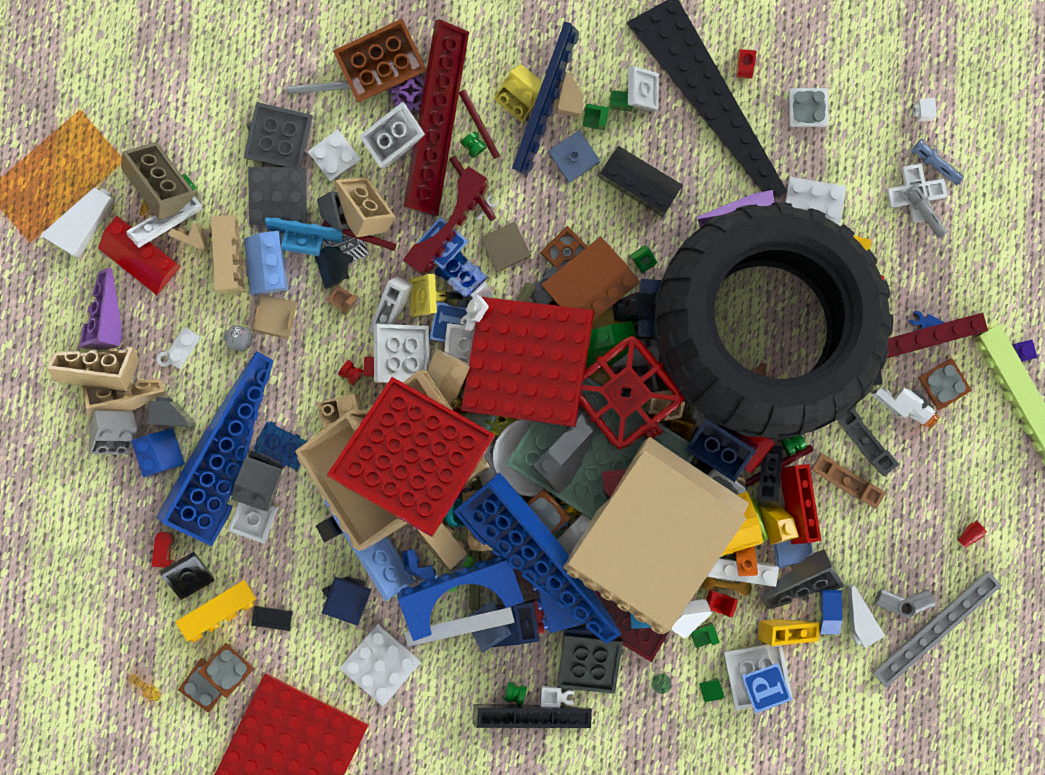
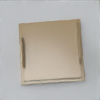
M260 294L251 331L289 339L297 302Z

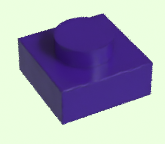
M1033 339L1012 344L1021 362L1037 358Z

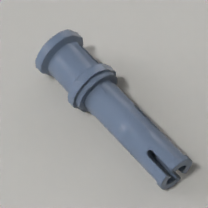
M920 139L910 151L912 154L916 153L922 158L923 163L931 164L956 186L964 179L962 174L937 155L936 149L932 150L926 145L923 139Z

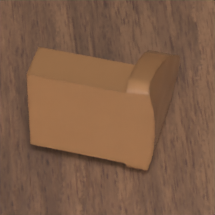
M337 285L327 301L342 310V314L346 315L356 303L358 296L356 294L352 295Z

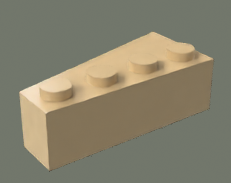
M235 215L211 217L209 230L212 234L211 250L213 253L214 290L222 295L245 293L238 217Z

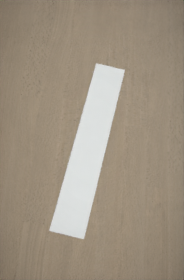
M510 607L431 625L432 635L413 641L410 631H405L404 633L409 647L515 622Z

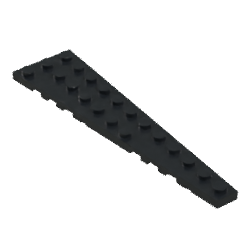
M666 0L627 21L628 27L657 60L661 68L666 71L674 84L681 90L712 131L716 133L720 141L729 149L733 157L742 165L762 192L773 190L774 199L786 193L787 190L680 1Z

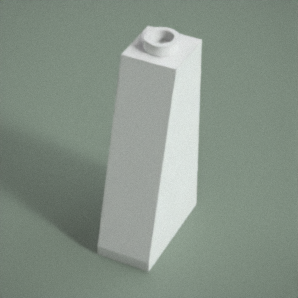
M93 188L45 230L41 236L71 255L80 258L115 203V200L111 198L112 194L103 188L101 191Z

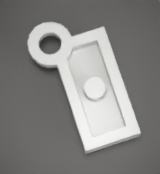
M184 327L169 351L158 354L157 363L162 367L172 364L181 369L201 337ZM162 356L168 357L166 363L161 361Z

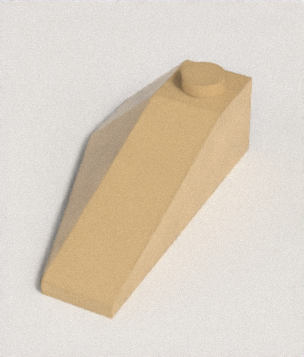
M436 349L428 366V374L450 407L453 408L470 366L468 362Z
M138 380L135 384H130L127 391L82 385L90 422L94 410L133 411L149 403V401L155 400L156 397L165 395L162 380Z

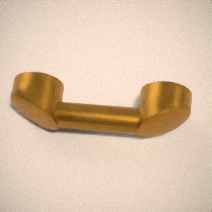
M706 577L700 586L705 590H710L713 587L734 590L743 596L749 595L752 590L751 583L714 580L713 577Z

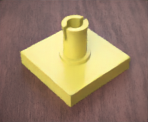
M427 274L409 279V283L414 285L410 293L411 317H422L437 313L436 302L443 303L446 297L439 296L446 294L443 290L436 291L435 274Z

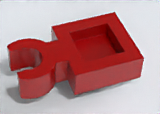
M533 599L538 634L545 633L542 622L544 612L543 610L539 611L537 601Z

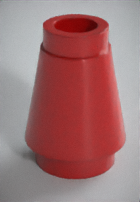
M976 520L974 523L971 522L958 541L967 548L985 537L984 534L987 533V530Z

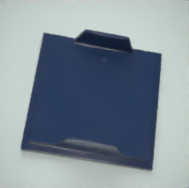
M335 576L321 613L358 626L372 589Z

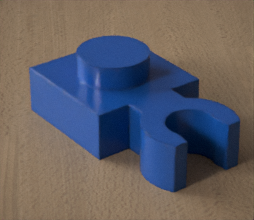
M920 311L913 312V314L918 316L917 322L912 319L908 321L913 326H921L920 329L945 323L930 314H927L926 318H924Z

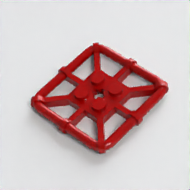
M630 336V338L622 340L604 356H599L597 361L585 370L583 382L601 367L612 378L602 387L582 386V390L601 392L609 403L596 412L581 393L580 404L591 417V422H595L610 443L617 447V449L622 450L630 446L650 429H655L660 421L680 406L681 402L684 401V397L663 369L662 363H658L636 336ZM629 346L627 367L615 375L607 365V362ZM634 347L639 350L652 367L641 378L632 368ZM657 373L673 395L652 393L644 382ZM624 387L626 389L631 388L632 390L629 398L621 396ZM651 398L673 401L651 419L641 408ZM612 407L621 417L618 439L601 418ZM637 410L646 423L624 439L626 418Z

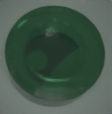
M657 674L654 676L652 687L657 693L664 694L670 690L672 684L667 675Z

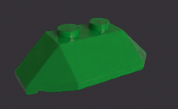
M633 321L612 324L591 331L585 370L594 364L599 356H604L622 340L630 338V336H636L637 338ZM629 346L607 362V365L613 366L615 362L628 354Z

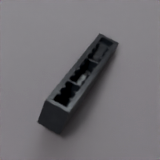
M473 704L472 723L476 728H591L592 708L571 706L541 707L540 705Z

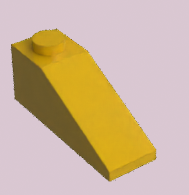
M782 619L760 620L758 640L770 646L819 641L820 622Z

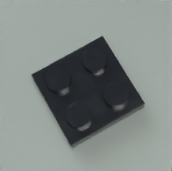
M195 552L188 554L160 571L161 577L180 600L215 581L213 574Z

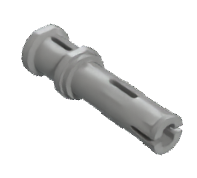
M917 183L907 189L904 195L909 197L913 203L912 207L919 210L937 239L941 238L948 231L928 203L929 198L923 195L919 189L920 185Z

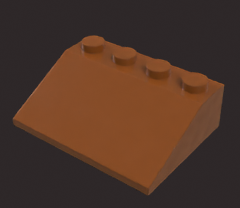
M399 19L333 50L357 103L365 101L427 71L403 19Z
M600 236L542 283L541 286L557 306L594 310V321L637 286L640 281L628 265Z

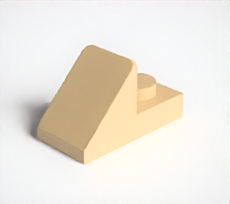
M194 222L190 233L188 230L180 227L177 230L171 228L168 233L169 236L203 251H208L209 249L200 223Z

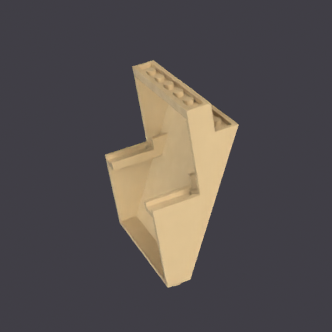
M426 370L417 371L403 382L452 410ZM372 406L366 410H349L295 451L298 455V461L307 469L308 477L319 488L320 496L326 499L329 504L330 512L338 518L341 529L348 534L351 545L358 551L369 548L407 524L405 521L327 477V473ZM484 457L478 463L463 489L475 482L477 476L490 468Z
M649 437L642 443L610 499L597 509L563 568L567 570V574L571 577L582 580L586 587L599 591L600 595L606 600H612L617 603L621 610L632 613L636 620L650 625L654 632L665 634L672 629L746 520L743 514L749 503Z

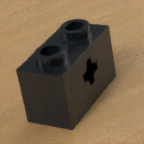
M635 292L621 298L613 304L614 321H633L634 323L654 315L656 306L655 295Z

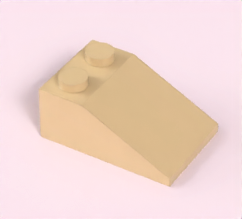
M367 176L335 181L346 222L356 237L387 233L395 215Z

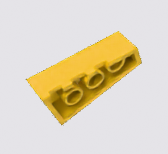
M243 580L175 622L186 641L194 643L203 637V632L208 629L212 632L219 628V623L224 619L228 622L238 616L237 611L242 608L246 611L255 605L253 602L256 598L246 581Z

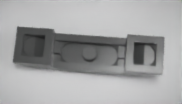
M854 408L837 420L860 452L883 477L899 465L890 452L883 448L862 422V418Z

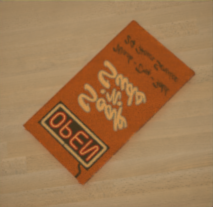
M79 110L0 178V209L27 238V241L31 243L121 165L122 156L85 116L84 112Z

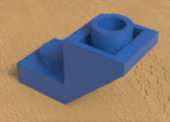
M414 549L401 551L406 572L421 582L437 579V573L433 565L418 567L419 558Z

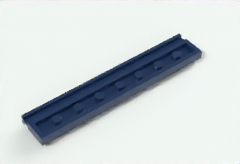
M565 21L512 169L526 176L533 168V159L539 151L541 136L546 132V122L548 117L552 115L554 100L559 95L560 82L566 76L565 69L572 59L573 47L579 40V31L571 23Z

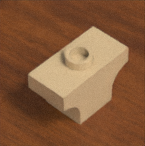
M670 390L652 392L657 394L673 395V393ZM651 398L646 402L645 410L648 413L658 414L673 401ZM685 401L681 402L680 406L665 417L664 420L682 418Z

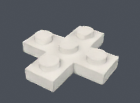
M922 163L902 167L901 172L904 186L886 190L889 207L891 209L908 205L912 224L924 222V217L918 209L916 210L912 207L913 203L907 195H904V192L918 183L920 185L919 189L925 197L929 198V201L945 199L948 196L944 178L925 182Z

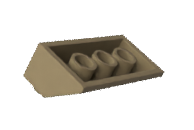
M157 142L122 152L121 169L158 220L176 215L195 196L194 191Z

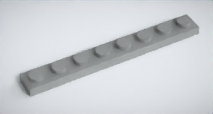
M989 571L984 572L873 670L872 673L887 688L1002 585Z

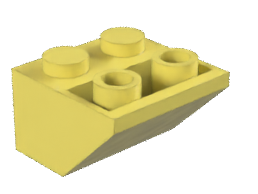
M520 64L510 71L494 100L523 123L532 113L542 81Z

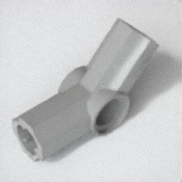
M880 589L874 603L906 618H910L914 614L936 605L929 589L905 599ZM907 603L908 611L903 613L901 610L902 605Z

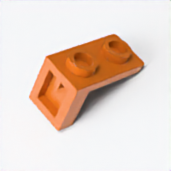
M755 546L732 553V556H736L738 576L758 575Z

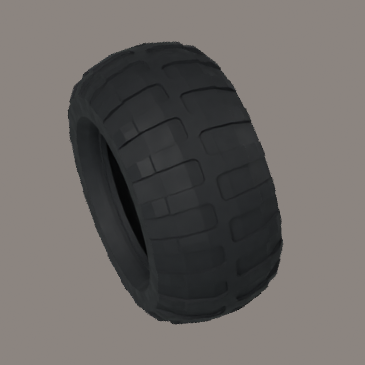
M785 202L772 203L768 206L751 204L738 207L730 213L710 219L699 230L688 237L678 249L662 277L656 294L654 337L658 344L663 369L670 375L684 400L703 413L710 422L718 426H725L744 436L774 439L789 438L816 431L842 418L870 392L878 373L884 368L889 352L887 348L888 340L893 331L894 320L893 314L889 312V285L887 280H882L881 274L875 265L877 264V259L870 249L866 251L861 243L853 237L855 233L844 224L839 226L832 220L827 219L825 213L813 208L808 210L794 208L791 203ZM767 266L792 273L812 289L823 308L827 333L823 352L816 365L808 374L787 379L766 377L745 368L731 356L720 339L714 314L717 291L724 279L742 269Z

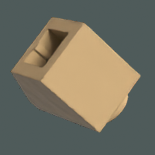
M566 72V76L559 86V89H562L561 96H558L554 107L558 108V114L579 118L584 95L571 74Z

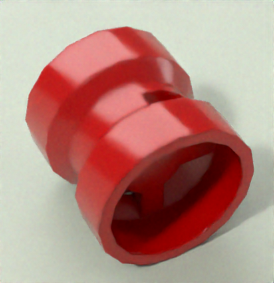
M348 360L338 372V376L347 378L348 383L354 386L362 377L364 370L354 367V363Z

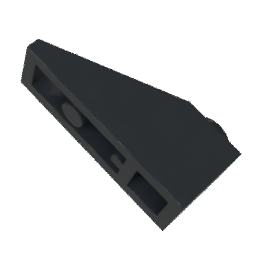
M773 445L762 459L757 497L758 506L778 508L783 446Z

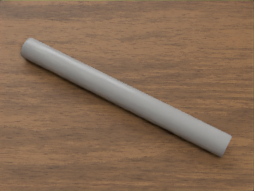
M344 81L287 87V93L297 94L351 88L348 82Z

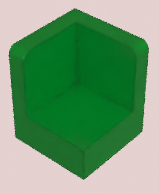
M628 88L626 92L611 91L610 110L632 112L633 106L628 105Z
M586 104L583 126L605 130L609 107Z
M711 622L697 627L691 633L696 648L710 643L712 645L720 643L714 625Z

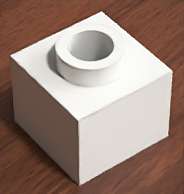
M923 98L915 103L913 106V116L916 117L917 122L932 121L937 117L935 98Z

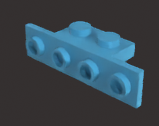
M266 217L265 220L267 231L284 233L281 249L285 251L320 256L323 240L343 243L342 230H337L334 227L328 228L317 224L286 221L276 217Z

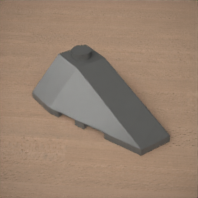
M586 411L577 418L576 427H568L531 465L558 494L573 480L598 428L595 422H591V417Z
M825 549L806 557L776 583V587L772 586L760 598L767 609L790 604L793 598L807 600L809 599V594L817 592L821 596L822 590H837L844 587V584Z

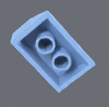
M279 231L263 232L244 238L250 295L288 290L284 250L281 249L283 237Z

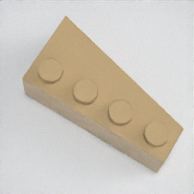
M126 347V350L111 348L109 351L102 352L90 350L87 353H80L79 351L58 352L53 354L47 370L54 382L127 391L139 363V358L134 347Z
M407 523L413 530L416 529L418 531L416 533L417 537L424 544L428 543L430 545L428 549L444 568L451 570L467 555L464 551L466 547L459 539L456 541L452 536L454 532L448 525L444 526L441 523L434 536L431 537Z

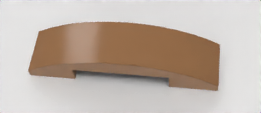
M820 453L811 469L828 482L875 509L878 508L886 494L885 491L853 474L822 453Z

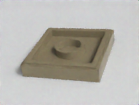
M515 221L481 237L483 245L497 272L531 257Z

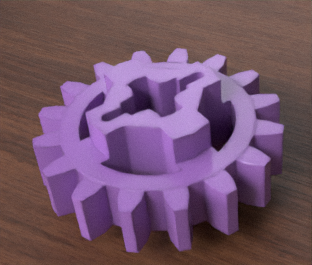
M420 74L395 86V89H391V94L395 95L391 97L392 101L396 102L395 106L397 107L403 102L399 97L405 98L407 100L405 105L411 114L414 109L419 113L421 100L417 103L415 102L422 98L425 77L421 79ZM415 82L419 83L423 88L418 87ZM410 89H413L414 92L409 96Z

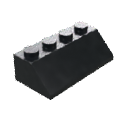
M620 146L613 152L599 175L601 180L664 217L683 186Z

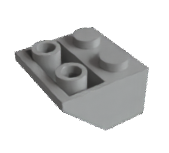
M94 410L90 422L89 454L128 455L132 445L131 440L134 439L137 431L133 411Z

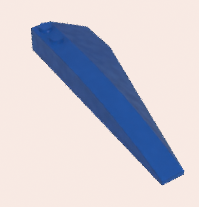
M258 351L255 352L214 415L156 516L161 523L210 546L214 544L232 510V505L227 503L230 496H232L234 484L244 459L247 457L254 432L253 427L259 414L258 409L260 402L263 400L264 388L268 382L274 360Z
M500 472L453 511L480 543L493 549L492 552L499 557L501 555L504 559L509 560L508 565L511 568L521 571L522 576L547 597L550 595L557 600V605L568 609L573 613L572 617L577 621H583L587 625L586 628L603 642L608 644L621 635V632L594 590L586 587L579 578H573L567 574V570L563 567L569 555Z

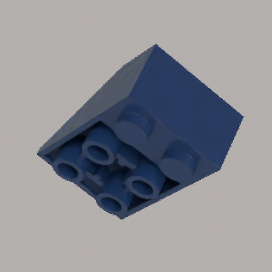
M533 600L511 606L515 623L506 624L511 635L493 647L540 642ZM505 605L496 606L498 610L506 608Z

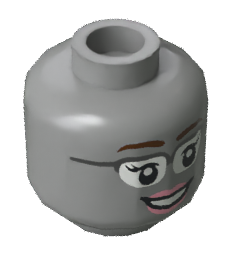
M232 325L229 330H225L223 341H226L227 348L238 351H246L247 348L251 347L253 333H250V329L238 325Z

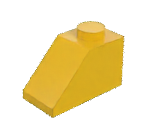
M779 504L778 508L760 507L771 545L787 542L799 537L794 518Z

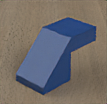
M822 590L819 602L822 614L820 634H840L842 625L841 590Z

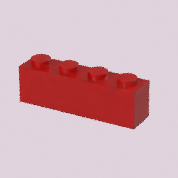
M803 464L783 467L781 470V482L786 512L794 518L799 537L791 540V545L822 541L810 465Z

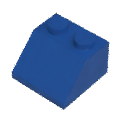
M173 428L131 440L143 477H150L185 465Z

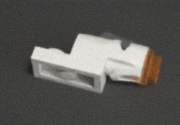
M876 388L871 394L900 419L906 418L910 414L909 417L918 421L924 427L931 428L940 418L934 407L919 390L911 391L903 388L893 398L891 397L892 393L886 388Z

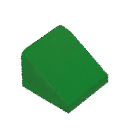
M643 245L629 255L642 274L658 263L650 248L646 245Z
M718 678L699 683L705 702L725 698Z

